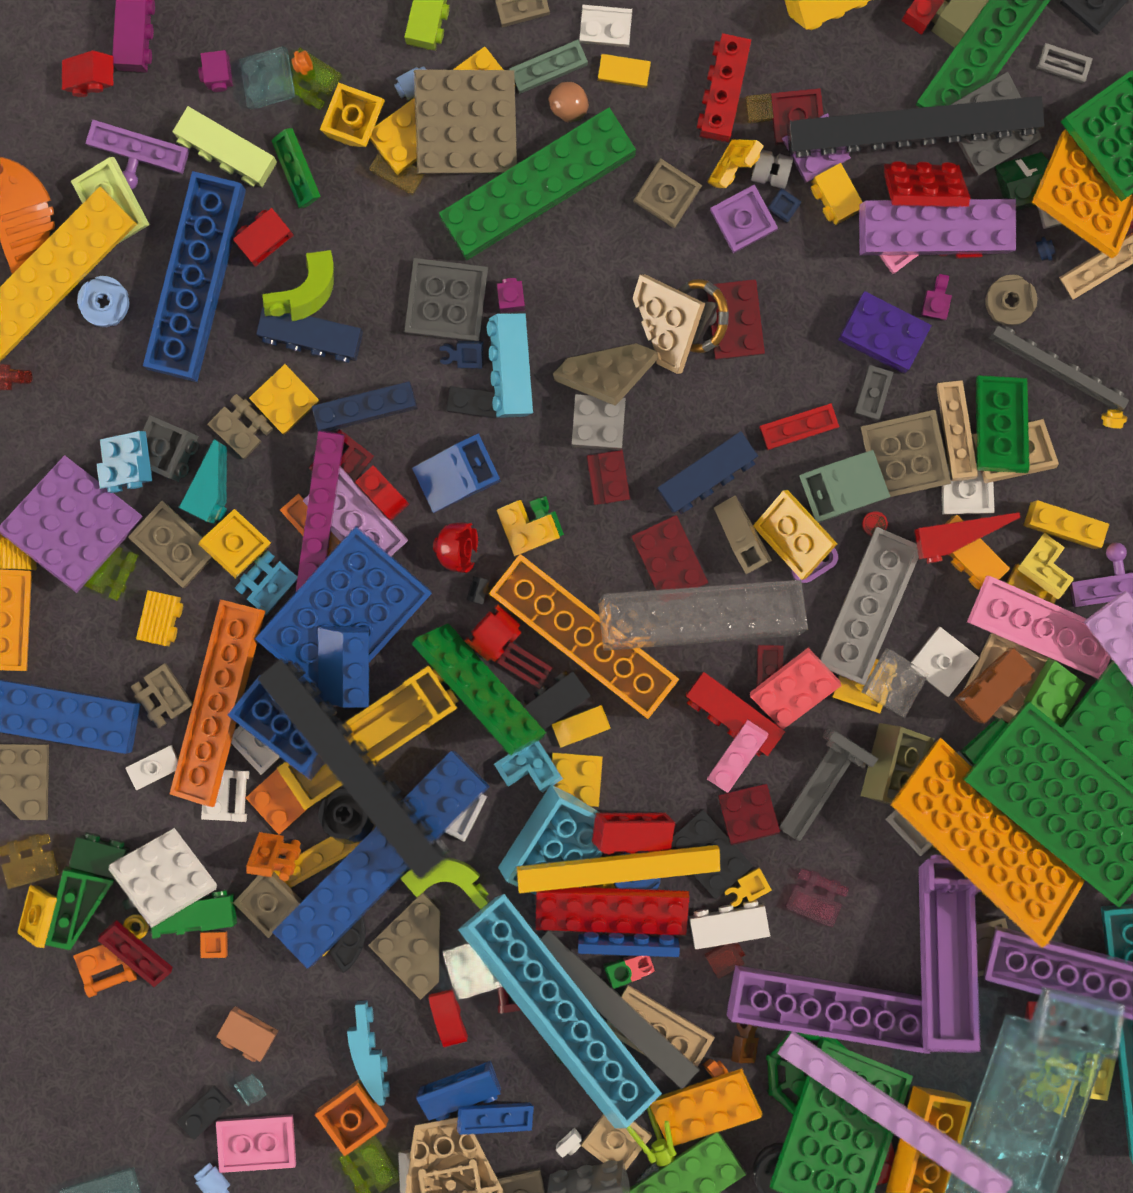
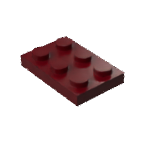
M756 279L714 284L724 295L729 312L726 333L721 342L713 348L714 359L764 355ZM707 292L708 302H716L714 297ZM717 308L716 310V322L713 325H711L712 337L716 333L719 325V308Z
M677 515L631 536L662 604L708 583Z

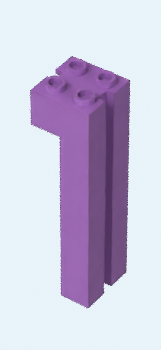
M932 855L931 859L926 860L919 866L923 1051L975 1053L980 1051L975 895L981 890L953 863L946 859L944 855Z

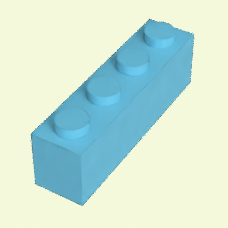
M496 314L489 318L487 323V334L491 338L489 359L493 365L491 384L494 386L495 391L492 401L493 409L496 411V418L525 417L533 414L526 314Z

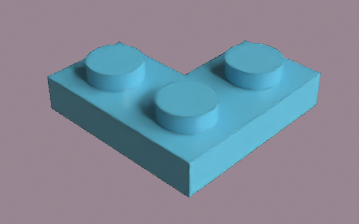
M539 740L512 756L508 754L494 763L508 786L529 773L539 790L543 793L550 785H555L563 779Z

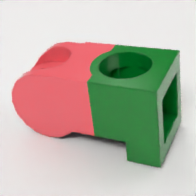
M631 955L603 964L608 981L613 989L639 980L641 977L655 971L650 956Z

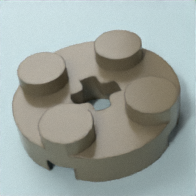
M1003 276L989 287L985 299L986 309L997 323L1005 326L1019 325L1032 315L1037 306L1036 290L1031 283L1029 284L1021 276ZM1008 294H1012V297L1018 300V302L1014 303L1013 307H1010L1005 302Z

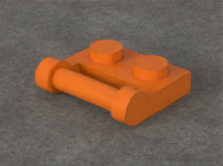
M102 944L73 956L83 980L86 995L89 998L96 996L99 991L122 982L137 980L136 972ZM120 964L123 965V972L93 982L92 975Z

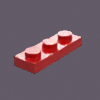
M831 403L761 425L759 428L766 450H771L837 429L839 424Z

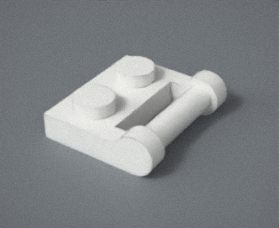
M224 770L215 807L202 805L201 819L246 822V779H249V771ZM230 778H236L235 813L228 812Z

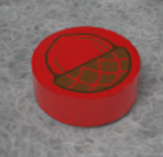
M870 512L862 520V529L868 536L872 537L876 527L883 530L887 529V518L880 512Z

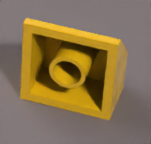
M338 83L320 130L328 138L349 146L366 147L385 100Z

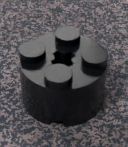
M346 789L335 790L320 805L318 818L322 828L329 836L341 843L354 844L363 841L374 827V823ZM349 813H350V817L347 818L346 821H345V820L343 819L344 816H348Z

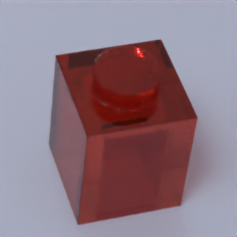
M738 942L735 944L719 945L705 953V957L718 979L735 970V965H744L742 957L745 956V953Z

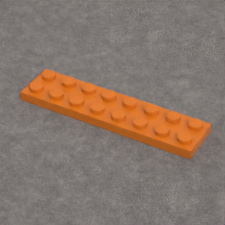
M220 599L170 795L208 807H215L236 722L228 716V713L244 695L257 645L255 638L261 630L265 615L264 610Z

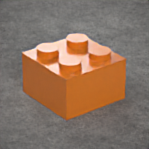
M360 1078L320 1106L315 1114L344 1157L384 1129L389 1120L380 1106L370 1096Z

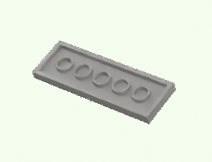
M879 527L874 529L820 657V660L831 672L863 686L866 684L919 558L916 543Z

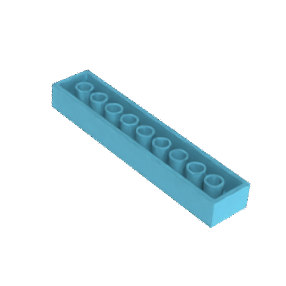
M505 894L493 898L458 929L615 1129L627 1128L662 1094Z

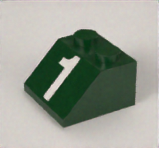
M1042 152L994 166L1003 199H1016V211L1036 206L1032 203V200L1049 163Z

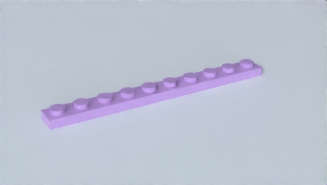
M791 1032L780 1048L778 1054L979 1192L1007 1193L1013 1185L1012 1179L796 1032Z

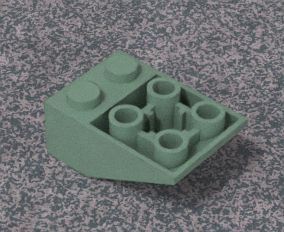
M874 450L799 475L814 518L818 523L890 497Z

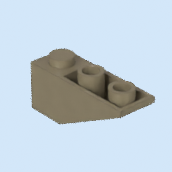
M736 495L714 507L732 550L746 574L772 561Z

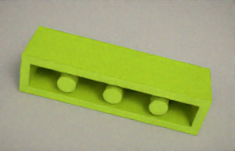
M413 0L405 33L406 44L436 50L437 43L441 44L443 40L444 29H441L442 20H447L449 14V5L446 4L447 0Z

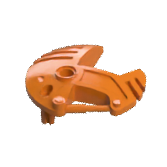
M0 157V242L13 274L49 238L50 230L55 229V221L51 222V215H54L53 207L48 206L47 202L51 201L45 187L30 170L18 162Z

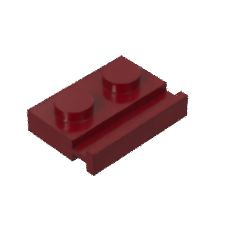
M623 450L587 455L594 505L630 500Z

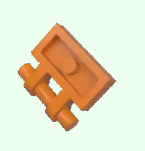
M259 832L246 865V873L272 877L275 870L280 871L279 878L282 881H287L290 875L294 873L296 867L294 862L300 856L301 842L299 840H292L291 844L284 843V836ZM279 855H283V856H285L286 858H285V859H281V858H279Z

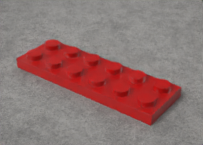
M591 887L537 891L536 930L686 935L689 891Z

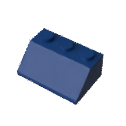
M318 626V688L322 692L319 696L325 702L329 701L332 705L340 707H369V626Z
M491 1061L421 1086L417 1095V1101L429 1121L432 1119L441 1121L450 1117V1113L457 1111L459 1106H474L473 1104L481 1101L486 1104L498 1098L497 1095L501 1093V1087Z

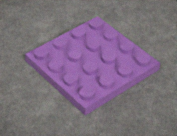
M64 455L2 522L0 534L77 593L143 520V516L114 493H107V489H100L99 482Z

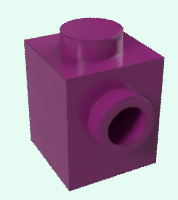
M226 50L201 53L202 67H198L200 81L204 82L206 87L212 89L213 92H223L227 90V87H232L230 59Z
M516 278L503 279L502 283L497 284L500 313L525 311L522 281H517Z

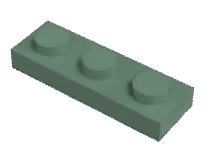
M576 40L509 69L514 70V82L519 94L585 67L588 65V61L579 40Z

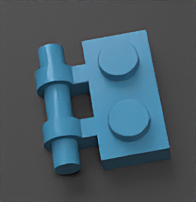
M268 550L262 557L259 556L254 561L256 564L247 574L244 573L239 578L241 581L235 587L241 594L249 587L253 592L247 600L257 609L264 610L266 616L297 582L298 578L281 561L274 568L271 567L269 563L275 556ZM262 571H265L268 575L258 585L254 580Z

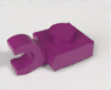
M939 274L936 278L934 291H926L921 316L947 320L952 295L945 294L949 281L948 275Z

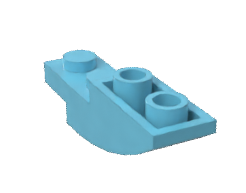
M367 1000L357 1001L355 1004L357 1027H349L347 1031L349 1048L356 1071L364 1087L374 1101L381 1106L384 1105L386 1097H390L389 1081L384 1082V1072L388 1071L387 1056L382 1057V1050H372L376 1046L375 1033L370 1032L369 1022H373V1008L368 1007Z

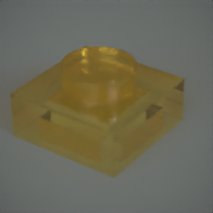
M771 93L746 96L745 103L748 123L773 120Z

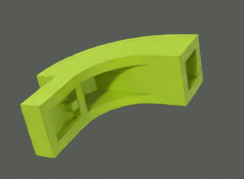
M331 250L306 253L308 277L301 286L289 291L262 294L265 316H281L290 313L292 321H297L317 312L327 302L333 289L334 267Z
M450 858L425 879L419 880L411 869L400 878L416 897L435 883L451 882L460 886L480 910L489 902L487 890L480 883L478 885L474 883L480 877V874L467 863L454 858Z

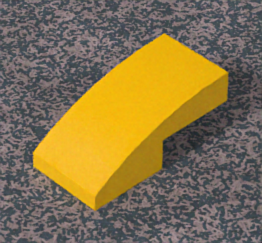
M602 705L552 724L560 748L610 729Z

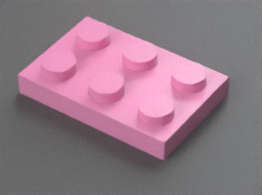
M293 1114L220 1119L216 1121L219 1173L295 1168L296 1152Z

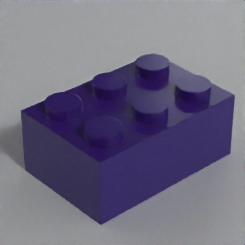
M864 291L838 340L905 374L910 369L932 325Z

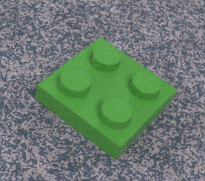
M1048 658L1023 702H1031L1058 726H1061L1086 683L1055 660Z

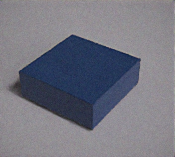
M781 188L768 206V210L785 223H788L801 204V201Z

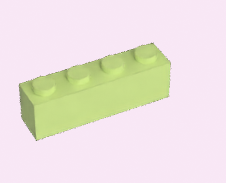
M187 106L173 130L174 135L178 138L176 142L189 150L191 146L199 150L198 155L209 162L213 159L221 163L219 166L221 169L231 175L234 172L242 176L241 180L251 187H254L255 184L263 187L277 164L274 156Z

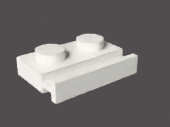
M583 5L579 42L629 47L632 9Z

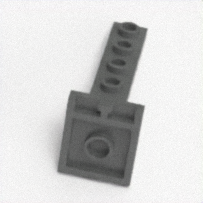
M826 728L821 736L828 741L826 743L829 747L779 824L780 830L799 842L850 763L853 762L862 768L865 765L873 768L878 758L831 729Z

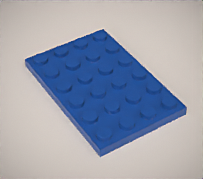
M355 526L260 631L255 640L279 660L284 659L292 660L294 663L298 662L306 672L303 675L305 679L309 682L313 681L318 686V626H369L370 662L432 594V591L360 528Z

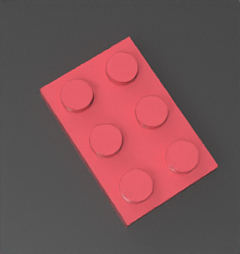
M807 648L750 692V697L783 730L841 687V682Z

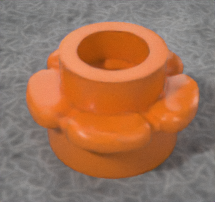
M295 51V57L291 59L293 68L297 73L301 72L302 75H306L308 71L313 70L311 58L306 51L300 53Z

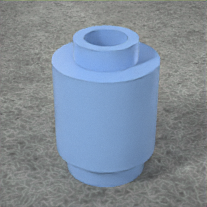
M424 66L419 69L415 67L396 78L398 83L394 86L400 98L406 97L407 100L415 97L414 70H426Z
M208 1163L194 1175L197 1180L196 1184L203 1193H229L227 1188L230 1186V1183L222 1173H219V1169L216 1166L213 1167L211 1163Z

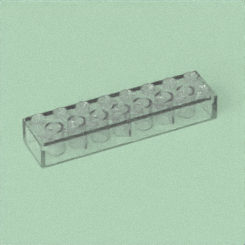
M801 580L603 594L598 600L604 651L800 636L808 629Z

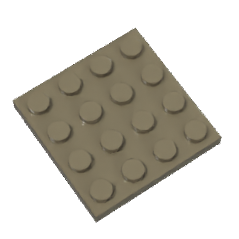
M414 70L417 174L504 173L517 165L514 70Z

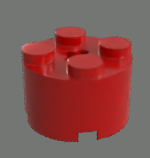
M499 604L494 606L497 609L494 614L489 611L471 631L474 637L471 640L467 637L464 641L486 661L492 659L495 662L504 653L502 647L508 641L513 643L521 634V631L518 629L520 623Z

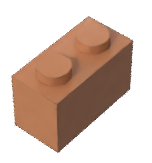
M235 1006L229 1013L217 1038L221 1040L220 1043L229 1049H234L235 1047L242 1051V1055L248 1060L254 1062L258 1060L261 1062L279 1030Z

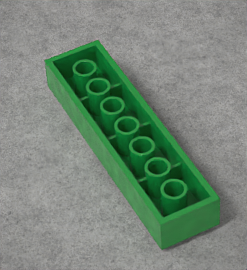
M609 107L439 212L440 219L465 259L469 260L635 157L636 149Z

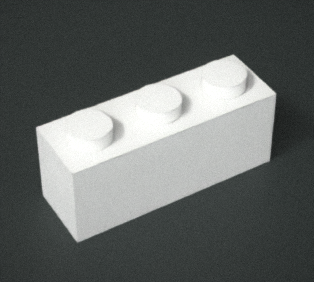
M754 900L752 902H744V907L734 908L733 905H724L718 907L719 911L709 913L708 909L694 911V915L689 916L695 950L770 937L765 906L763 903L758 904V901Z

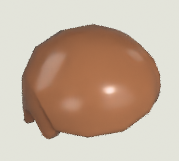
M574 82L558 84L549 96V105L552 112L565 122L579 121L587 112L589 106L587 95L582 87Z

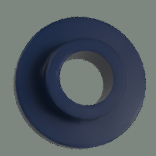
M1045 236L1041 237V240L1036 242L1041 260L1048 259L1051 261L1053 260L1051 255L1056 253L1052 240L1046 241Z

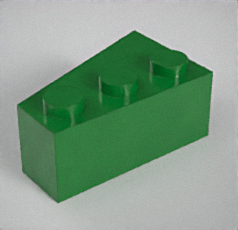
M65 866L45 945L71 950L114 882V879Z
M227 890L213 891L212 896L200 898L151 928L152 939L160 938L161 934L176 933V935L185 934L187 931H207L233 927L237 924L236 908L233 903L235 901L234 893L227 894Z

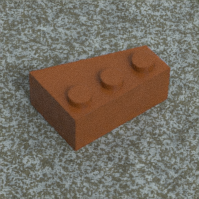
M1008 648L961 691L954 700L973 721L986 723L1003 704L1013 697V693L1019 687L1025 686L1032 679L1030 675L1035 670L1015 648Z

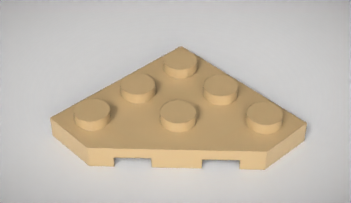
M646 274L640 275L633 295V301L636 308L639 307L643 318L641 322L648 340H651L654 350L657 351L658 359L656 362L658 365L676 374H680L683 372L705 303Z

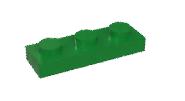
M293 128L284 129L271 141L299 209L306 208L321 196Z

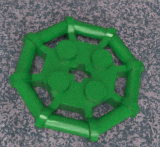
M789 1031V1034L772 1053L766 1056L769 1087L767 1093L785 1107L793 1117L807 1076H804V1071L789 1061L781 1059L782 1056L778 1054L780 1048L792 1032ZM796 1032L807 1041H820L821 1039L847 1049L835 1038ZM778 1065L785 1067V1081L778 1084ZM789 1087L798 1096L796 1104L782 1092L783 1089Z

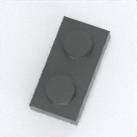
M872 365L868 366L854 414L876 421L880 419L894 372Z

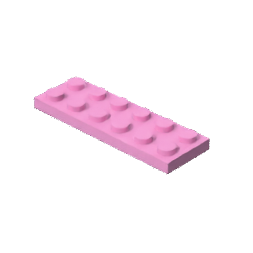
M986 575L967 620L968 623L1096 679L1105 671L1111 659L1085 625L1084 621L1086 618Z

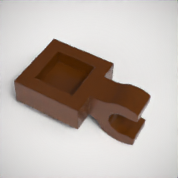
M737 1023L740 1036H735L731 1061L736 1063H755L759 1038L755 1037V1031L758 1026L749 1024L747 1026V1024Z

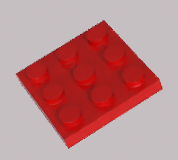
M901 161L884 165V176L892 205L969 207L970 195L959 165L950 162L942 163V165H931L928 162L906 164Z

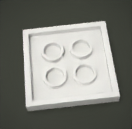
M175 828L109 865V871L151 928L217 888L216 882Z

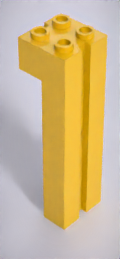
M427 666L403 682L402 685L346 721V723L353 730V733H351L352 737L357 741L361 740L368 748L369 752L367 755L373 761H379L456 710L455 703L458 702V699L451 689L445 691L441 685L444 680L434 669L431 670ZM287 762L277 767L304 810L342 786V783L326 764L323 765L311 781Z

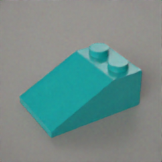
M213 440L179 508L207 522L216 524L217 520L221 521L227 511V508L224 507L227 498V447Z

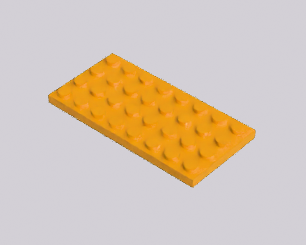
M939 738L934 742L890 805L1041 948L1048 945L1085 880L966 783L962 778L972 767L942 738Z

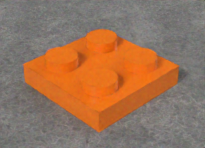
M278 769L246 797L249 803L278 835L306 811Z

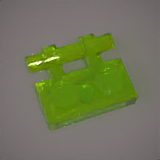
M299 48V49H298V52H299V53L302 52V51H305V50L302 49V48ZM308 53L313 64V70L308 71L306 75H302L301 72L297 73L295 71L292 61H290L287 70L294 74L293 77L288 79L281 75L277 83L283 86L284 91L291 95L294 93L302 98L303 103L306 105H313L320 110L324 105V101L318 98L319 93L323 92L330 96L342 78V74ZM301 80L313 86L311 90L307 91L299 86Z
M118 546L84 586L103 594L108 585L112 588L108 597L118 601L121 592H125L127 587L125 583L130 572L135 570V561L138 555L129 551L124 560L120 558L124 548ZM118 565L122 568L117 579L114 580L110 577L115 566Z
M376 1135L354 1149L357 1155L356 1159L351 1160L348 1154L345 1157L342 1155L338 1158L343 1165L342 1170L344 1174L349 1175L354 1183L356 1193H371L369 1187L375 1185L380 1193L400 1181L398 1170ZM361 1165H363L369 1175L365 1180H363L357 1170Z

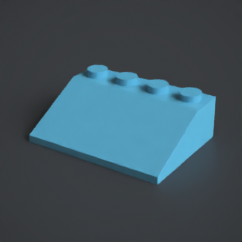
M550 785L498 867L506 882L518 887L517 866L600 858L603 853L592 842L595 815L600 812L570 793Z

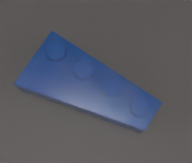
M258 679L254 681L228 713L231 719L310 781L325 764Z

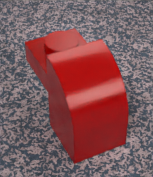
M374 465L355 481L391 521L409 505L404 497Z

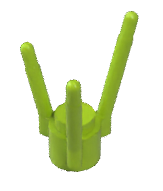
M649 1106L647 1111L657 1138L651 1145V1151L630 1125L626 1129L646 1153L650 1163L656 1162L657 1166H666L674 1161L676 1155L668 1121L664 1122L666 1142L662 1138L655 1116Z

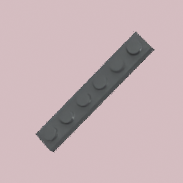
M1007 326L995 327L988 337L1112 409L1121 411L1125 409L1129 402L1127 398L1123 397L1124 393L1113 387L1107 388L1102 385V380L1093 375H1084L1080 372L1081 369L1072 363H1063L1058 360L1059 356L1048 350L1045 352L1040 350L1034 341L1028 338H1019L1015 335V331Z

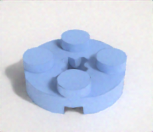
M95 277L96 279L86 282L81 287L77 297L78 307L83 317L91 324L99 327L115 326L120 323L128 312V292L121 283L111 277ZM104 295H107V300L110 301L109 305L100 308L101 304L97 302L98 298L103 299Z

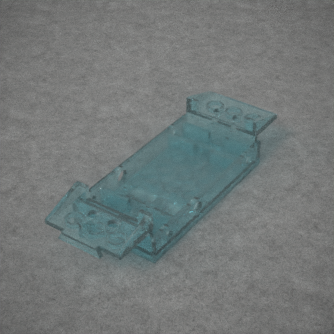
M1043 987L1032 1020L1009 1015L1005 1016L961 1145L1013 1180V1185L1007 1193H1057L1103 1059H1117L1125 1007L1123 1004ZM1061 1021H1067L1066 1027L1058 1026ZM1088 1025V1032L1080 1030L1081 1027ZM1058 1151H1060L1061 1158L1059 1163L1057 1164L1056 1154ZM951 1173L945 1193H981L953 1173Z

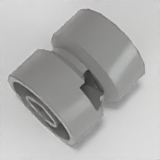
M762 149L758 161L754 164L751 181L762 184L770 181L771 186L785 189L793 157L783 154L775 157L773 152ZM772 164L778 165L776 175L770 174Z

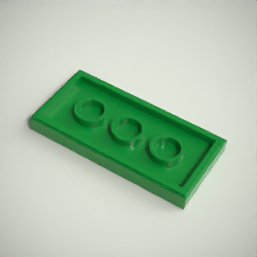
M977 375V471L1029 472L1027 378Z

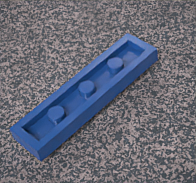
M595 932L578 934V954L679 957V938H674L671 935L649 937L646 934H636L634 936H624L620 933L598 935Z

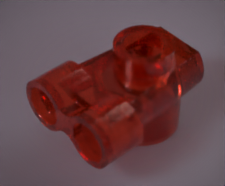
M0 364L1 390H12V382L20 384L31 383L32 372L30 370L10 369L11 365Z

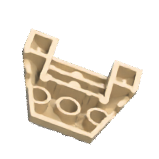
M458 1118L415 1125L405 1193H503V1189L475 1134L460 1135L457 1132Z

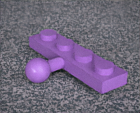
M92 120L85 143L88 146L129 158L126 170L122 171L131 190L138 183L135 172L139 161L183 174L190 151L185 147L96 120Z
M1112 543L1106 550L1107 558L1113 562L1115 576L1071 582L1070 589L1073 607L1110 602L1124 591H1127L1133 598V573L1125 574L1123 560L1127 555V550L1123 544Z

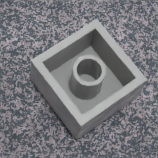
M575 394L572 447L622 450L626 398H622L615 406L590 395Z

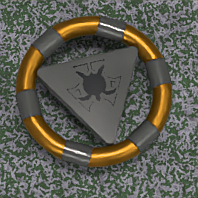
M695 279L686 282L678 290L688 294L694 289H704L716 300V302L701 301L705 303L690 348L691 352L704 353L715 348L723 339L728 327L729 312L724 295L712 282ZM719 308V325L716 333L712 338L699 344L708 326L716 322V310Z

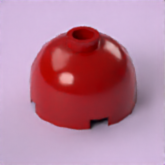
M456 522L446 525L440 531L438 537L434 539L433 550L436 552L440 564L448 570L467 573L473 568L474 562H470L472 549L477 553L478 535L476 528L470 527L473 525L472 523Z

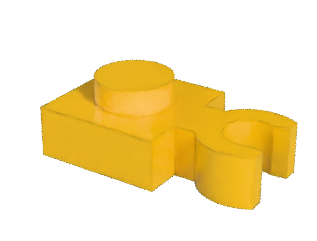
M758 867L738 879L739 887H729L724 893L725 895L732 892L737 894L736 900L730 903L731 906L736 907L742 902L744 897H747L749 902H752L772 890Z

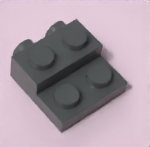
M149 416L143 431H146L151 471L179 482L188 473L189 466L187 462L190 456L198 450L199 443L197 439L199 436Z

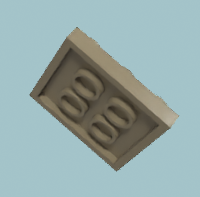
M936 410L861 427L866 452L874 450L890 497L952 484Z

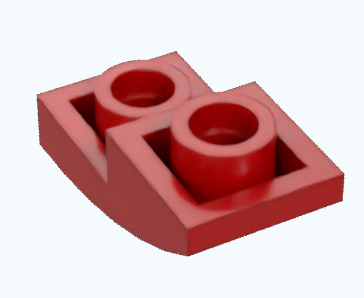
M453 989L429 995L432 1015L443 1047L467 1042L468 1034L460 1017L461 1009Z

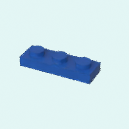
M531 1103L459 1106L457 1132L460 1135L532 1131L534 1106Z

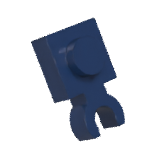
M458 341L457 348L447 343L440 346L441 351L445 350L450 354V357L441 358V364H450L452 361H457V368H483L484 366L483 341Z

